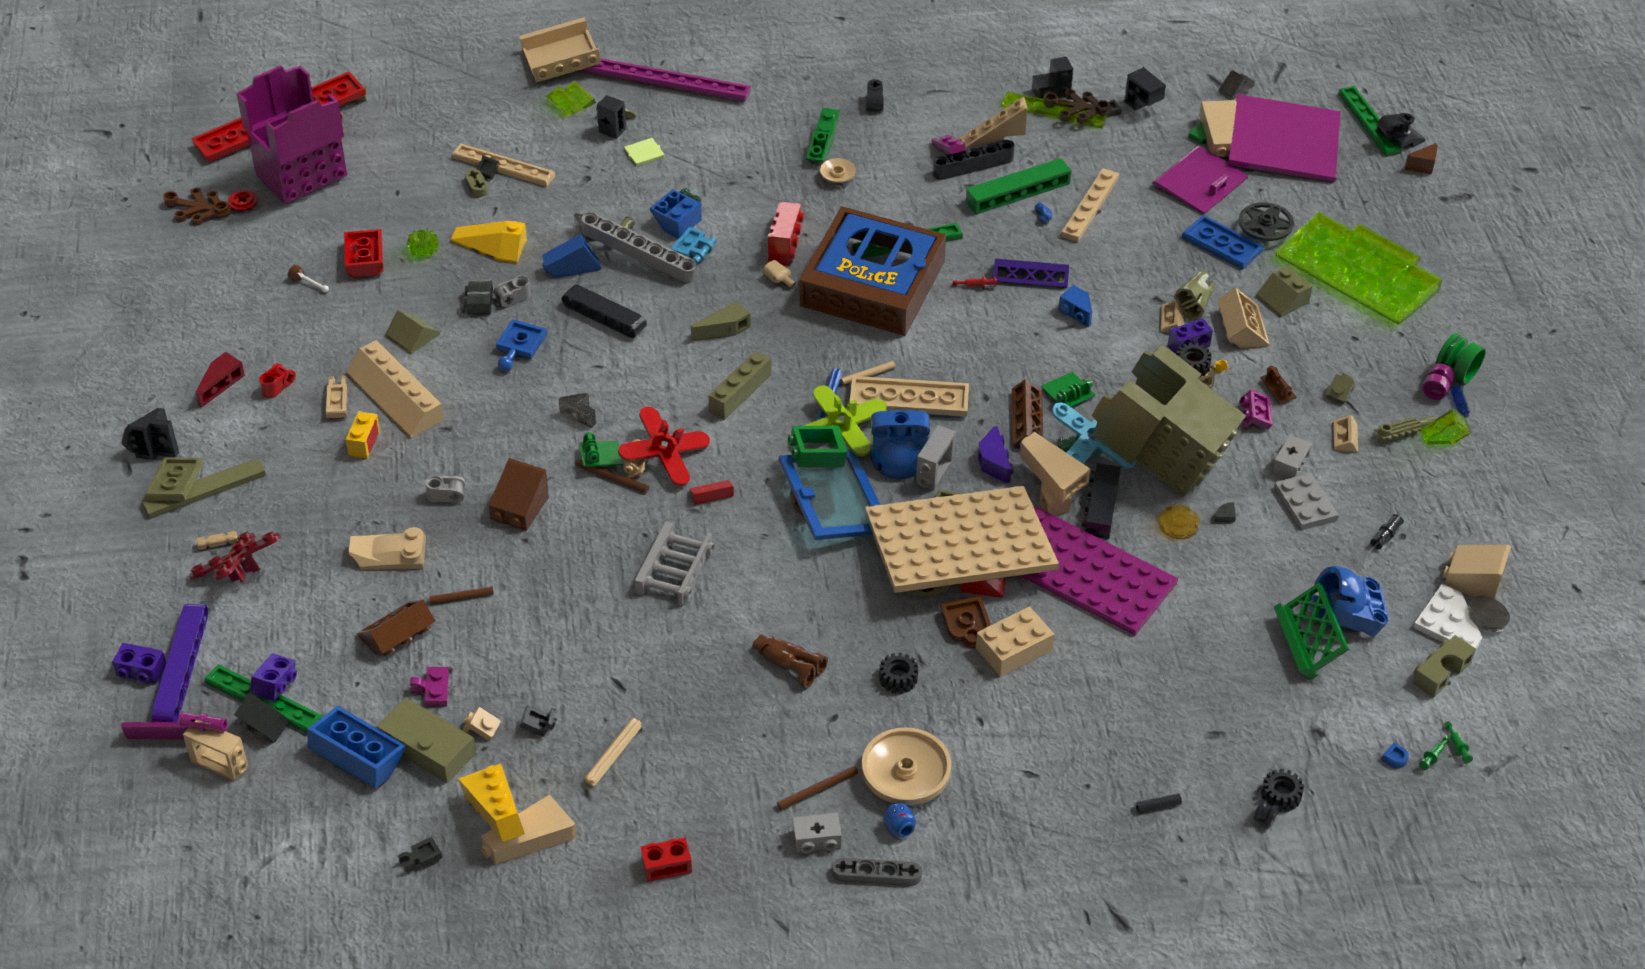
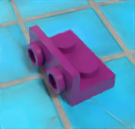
M1250 389L1239 400L1240 411L1246 415L1241 423L1242 428L1247 429L1253 423L1269 430L1273 425L1270 397Z

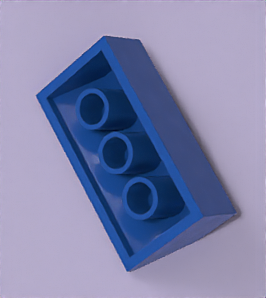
M336 706L308 728V749L374 788H377L391 777L406 749V745L340 706Z

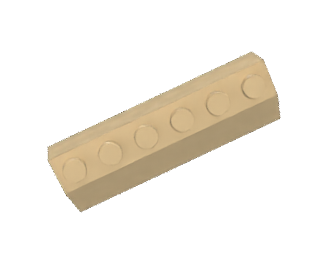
M377 340L358 350L348 366L346 374L410 438L444 421L442 404Z

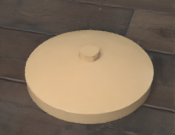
M895 728L879 734L867 745L862 756V775L869 789L883 800L894 804H921L938 796L947 786L951 776V757L945 745L934 735L916 728Z

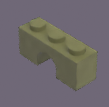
M1456 635L1449 640H1444L1439 650L1431 652L1426 662L1417 665L1414 670L1413 684L1434 698L1447 686L1451 672L1445 668H1450L1460 674L1472 663L1476 648Z

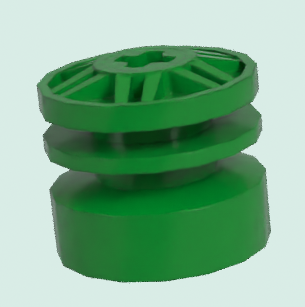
M1454 333L1442 346L1435 364L1448 365L1454 371V378L1467 384L1480 369L1486 355V349L1474 342L1468 345V339Z

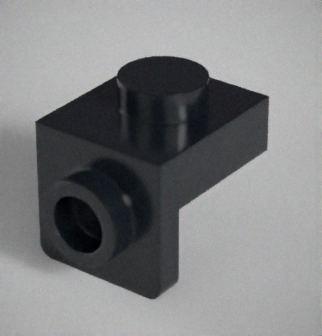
M527 705L519 727L544 737L547 731H552L556 724L557 718H554L556 709L552 708L548 713H545Z

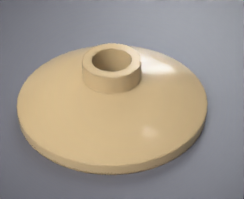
M833 158L821 165L820 173L827 181L843 183L855 176L856 167L849 160Z

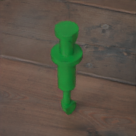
M1445 722L1444 726L1446 729H1449L1451 733L1450 738L1455 745V753L1462 755L1461 760L1464 764L1470 763L1473 757L1471 754H1468V744L1463 743L1459 734L1454 732L1451 722Z
M1447 735L1441 743H1437L1432 750H1427L1424 753V759L1419 762L1421 769L1427 770L1430 764L1437 763L1439 754L1444 750V745L1450 741Z

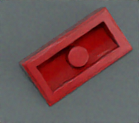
M729 480L689 488L694 504L734 496V487Z

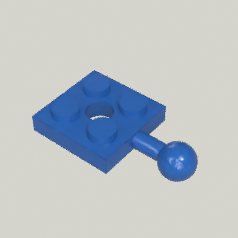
M512 319L496 343L497 350L508 352L506 356L498 360V368L504 372L511 370L513 367L512 360L515 355L532 359L548 334L547 328Z

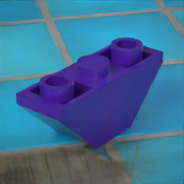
M994 426L979 442L978 460L983 472L1005 483H1010V476L1014 473L1013 464L1009 462L1008 448H1004V435L1000 434L998 426Z

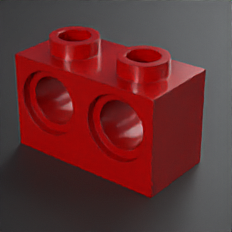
M686 837L640 846L641 860L647 882L692 873V861Z

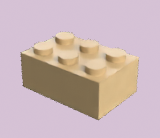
M1029 606L977 632L976 650L1001 677L1053 651L1055 634Z

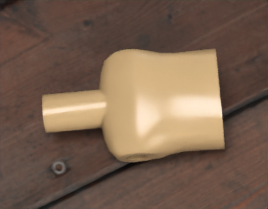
M776 260L764 266L762 273L772 282H784L791 289L796 285L789 278L791 271Z

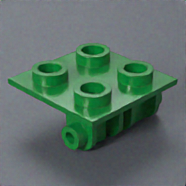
M1073 371L1041 385L1044 391L1056 403H1065L1070 407L1096 396L1091 390L1093 386L1092 381L1087 379L1082 381Z
M587 432L583 436V442H578L583 467H614L624 464L623 459L618 454V441H595V435Z

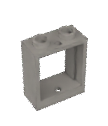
M937 426L917 457L916 484L931 490L936 489L955 460L956 431Z

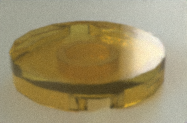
M1171 505L1160 513V530L1173 539H1189L1199 530L1200 518L1195 511H1191L1187 506Z

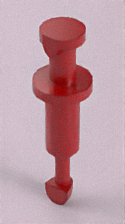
M982 276L981 279L954 280L952 284L953 286H957V284L982 286V288H985V285L997 287V277L985 279V276Z

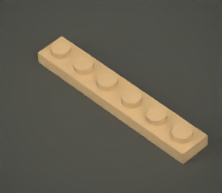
M1102 168L1062 230V238L1079 242L1119 179V173Z

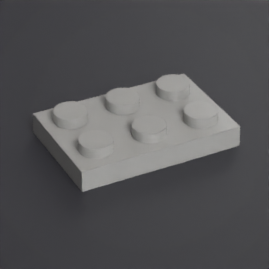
M1312 473L1275 482L1274 489L1300 530L1338 521L1339 514Z

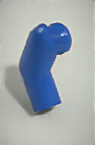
M1038 202L1035 205V210L1042 214L1039 216V220L1046 224L1048 220L1052 219V212L1048 207Z

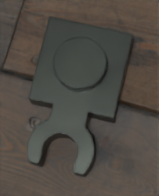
M432 836L411 846V853L404 852L398 856L399 863L409 861L403 865L405 872L413 870L418 863L423 868L443 858L442 852Z

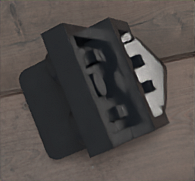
M164 408L154 409L133 423L128 424L124 429L121 444L131 453H135L136 458L154 460L157 455L177 457L179 454L172 422L167 420Z

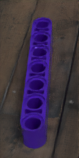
M184 604L152 709V722H178L208 619L207 605Z

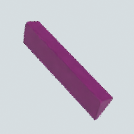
M122 722L121 724L122 731L127 739H184L183 734L189 728L187 726H179V722Z

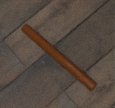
M577 459L575 466L644 493H647L649 490V486L602 467H583L581 459Z
M855 765L778 801L777 806L779 810L785 809L858 774V769Z

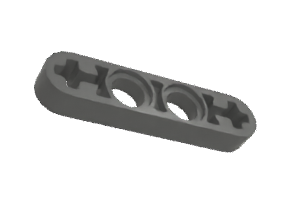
M838 858L833 862L832 875L841 882L913 886L921 881L922 868L915 862ZM840 867H844L845 872H840ZM863 867H867L871 869L872 872L868 875L861 874L859 870ZM892 869L895 873L892 876H886L882 871ZM899 870H902V876H899ZM909 871H913L914 876H909Z

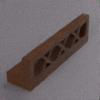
M1026 379L1012 388V440L1016 448H1020L1021 441L1025 437L1030 436L1032 432H1036L1043 437L1042 390Z

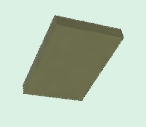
M164 458L145 493L146 501H186L204 465L203 458Z

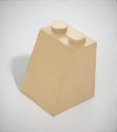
M1457 545L1455 553L1451 552L1448 559V564H1451V566H1446L1442 578L1446 579L1445 585L1461 593L1494 602L1511 546Z

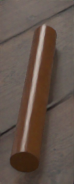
M493 586L429 597L430 603L436 604L492 595L494 592Z

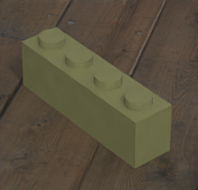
M757 351L753 352L709 394V412L725 420L771 376V358Z

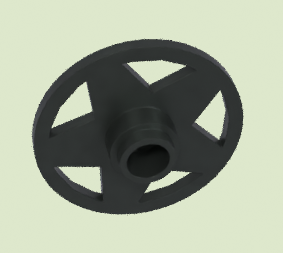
M1259 202L1246 206L1240 212L1239 225L1247 235L1255 239L1276 241L1287 237L1292 232L1294 219L1288 210L1277 204ZM1264 207V208H1268V209L1265 210V211H1262V210H1260V209H1258V208ZM1280 212L1283 213L1288 218V220L1280 218ZM1247 213L1251 219L1243 222V217ZM1276 230H1286L1284 233L1275 235Z

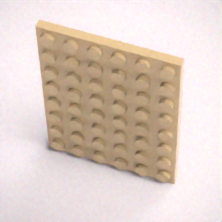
M1024 486L865 507L867 520L895 593L1053 571L1059 568V562Z

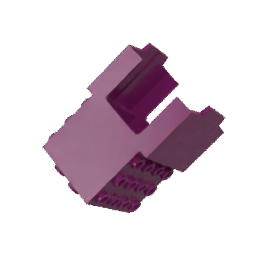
M280 65L253 77L252 85L236 93L243 129L248 135L255 175L284 204L347 176L341 140L344 137L339 102L331 94H327L328 103L320 105L318 100L314 101L309 73L302 66L284 70Z

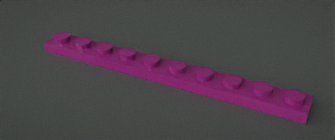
M601 58V64L581 69V71L591 74L605 75L746 102L751 91L750 85Z

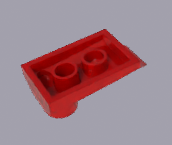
M382 229L344 232L345 271L347 274L357 278L361 276H377L384 271Z

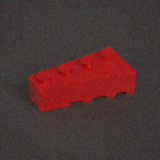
M779 202L776 217H774L773 225L770 228L771 233L768 234V263L776 260L783 266H790L791 260L795 259L796 248L794 247H798L799 242L797 234H801L802 224L800 223L804 222V212H801V204Z

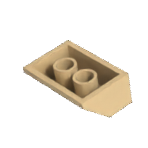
M1236 287L1218 299L1219 312L1223 317L1222 324L1227 332L1226 338L1231 344L1234 343L1239 348L1267 347L1270 345L1259 306Z

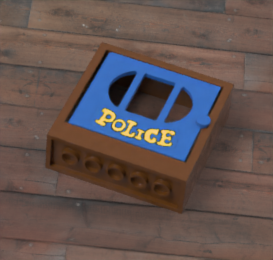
M841 206L799 279L800 307L906 336L945 262L946 234ZM850 238L862 241L855 256H851L846 247ZM869 243L892 249L884 265L861 259ZM899 251L911 254V257L905 263L891 267Z

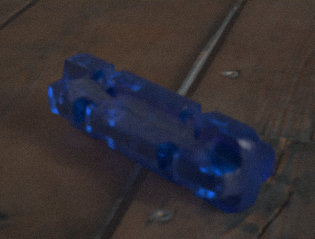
M1460 385L1453 386L1451 393L1454 397L1458 415L1461 418L1469 417L1470 410L1463 393V388Z

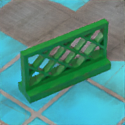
M1317 583L1287 604L1279 603L1274 606L1299 672L1310 680L1318 676L1317 671L1349 651L1329 600L1320 583ZM1318 592L1317 602H1310L1312 595ZM1303 604L1300 613L1294 614L1293 608ZM1308 606L1314 607L1311 617L1305 616ZM1320 608L1326 609L1323 619L1317 618ZM1303 619L1309 620L1306 631L1300 628ZM1315 622L1321 623L1318 633L1311 632ZM1327 624L1333 626L1330 635L1324 634ZM1315 636L1313 646H1307L1309 637ZM1322 638L1328 639L1325 649L1318 648ZM1334 640L1339 641L1341 647L1335 651H1330ZM1316 652L1323 653L1321 660L1314 663Z

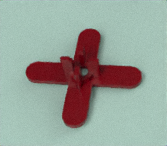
M271 531L265 534L262 539L255 541L256 536L254 533L244 532L237 537L238 541L232 544V549L227 555L221 558L216 556L203 566L202 564L194 566L190 570L189 577L191 580L215 571L213 575L215 581L229 576L232 582L239 580L242 583L246 579V575L239 566V563L247 573L259 571L261 568L252 553L274 544L281 536L279 533Z

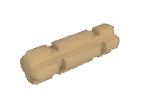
M230 531L226 535L220 533L209 535L208 538L199 537L196 539L198 550L207 549V546L213 548L227 545L226 543L228 542L229 544H234L238 541L236 531Z

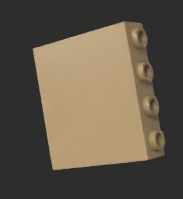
M584 17L519 36L524 55L536 83L602 63L599 50L595 47Z

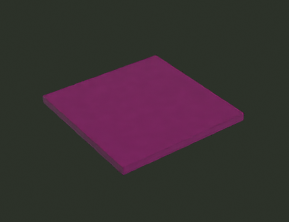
M1237 94L1228 164L1335 182L1341 111Z

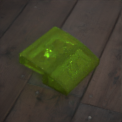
M573 81L564 89L558 86L546 95V98L565 116L576 114L596 103L594 97L576 81Z

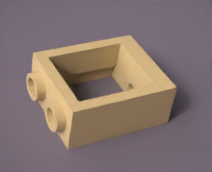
M198 720L195 721V722H198V723L208 724V723L203 722V721H198ZM189 727L183 734L191 762L233 781L245 772L248 763L240 737L226 731L224 733L212 730H205L203 732L199 731L198 728Z

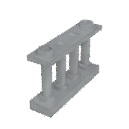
M666 521L635 579L636 594L644 596L647 588L650 589L651 587L678 594L679 606L683 607L686 599L689 600L691 597L692 587L708 555H712L715 543L712 542V533L707 534L704 542L676 535L673 523ZM677 543L699 549V552L695 557L669 550L670 544ZM667 557L692 565L689 571H684L662 565L661 561ZM660 572L682 578L684 581L681 586L655 580L653 577L655 573L658 574Z

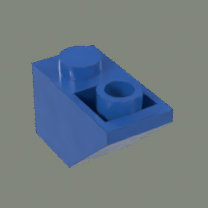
M1072 285L1060 295L1058 310L1089 327L1092 319L1089 293Z

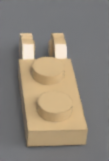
M346 375L341 376V384L335 385L334 376H330L329 385H327L326 416L327 418L347 417L348 388Z

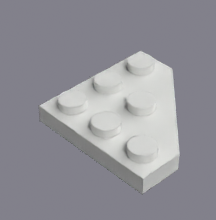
M1443 583L1420 614L1413 627L1441 642L1446 639L1449 640L1456 635L1476 649L1482 640V636L1462 593Z

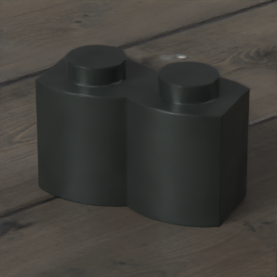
M469 279V283L465 284V296L467 297H464V308H467L468 314H491L493 299L492 279Z

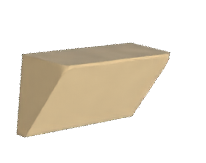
M1176 300L1161 306L1162 333H1169L1170 329L1184 325V312Z
M1350 415L1333 420L1334 450L1358 452V426L1354 417Z

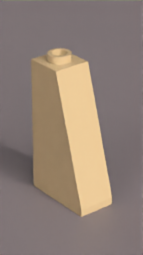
M1236 100L1201 102L1199 117L1206 134L1209 152L1217 157L1229 156Z
M1036 432L1021 441L1020 457L1060 503L1063 504L1089 483L1090 468Z
M548 795L518 813L525 832L524 835L502 842L495 832L490 830L481 836V851L487 859L490 858L495 864H499L577 838L576 824L557 802Z

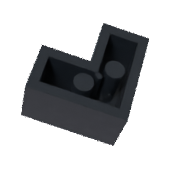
M1068 57L1050 59L1049 73L1033 75L1032 91L1038 102L1044 101V95L1049 92L1057 94L1058 99L1065 98V91L1072 89L1074 69Z
M1144 67L1127 74L1124 102L1135 111L1145 106H1150L1164 99L1166 85Z

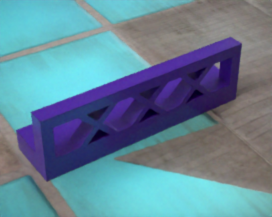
M995 258L993 279L997 277V282L1068 287L1069 265ZM998 268L1008 269L1010 274L1005 278L997 277ZM1018 270L1027 271L1029 275L1025 279H1018L1014 273ZM1045 272L1048 277L1043 281H1037L1033 274ZM1055 273L1065 274L1064 283L1056 282L1051 276Z

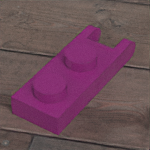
M951 135L942 136L941 139H931L933 146L948 154L966 150L965 143Z

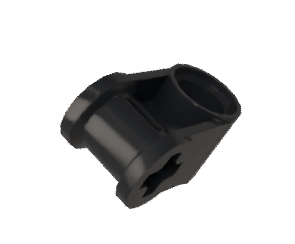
M877 79L870 80L867 84L866 110L883 111V83Z
M1409 113L1384 115L1379 119L1378 126L1388 138L1409 136L1411 132L1410 127L1414 123L1415 118Z

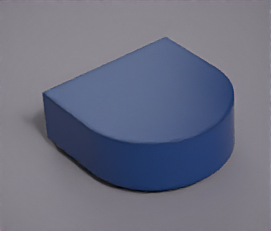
M1394 742L1382 755L1381 761L1393 768H1403L1408 762L1409 754L1403 747Z

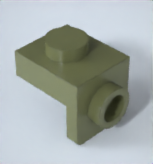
M1336 374L1326 396L1345 404L1351 390L1355 388L1353 378L1346 374Z

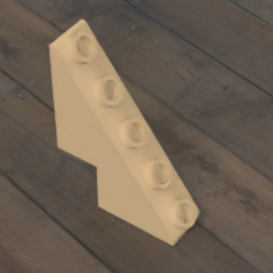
M1022 97L1016 100L1010 106L958 138V140L965 143L966 149L1001 141L1007 136L1025 135L1028 109L1025 98Z

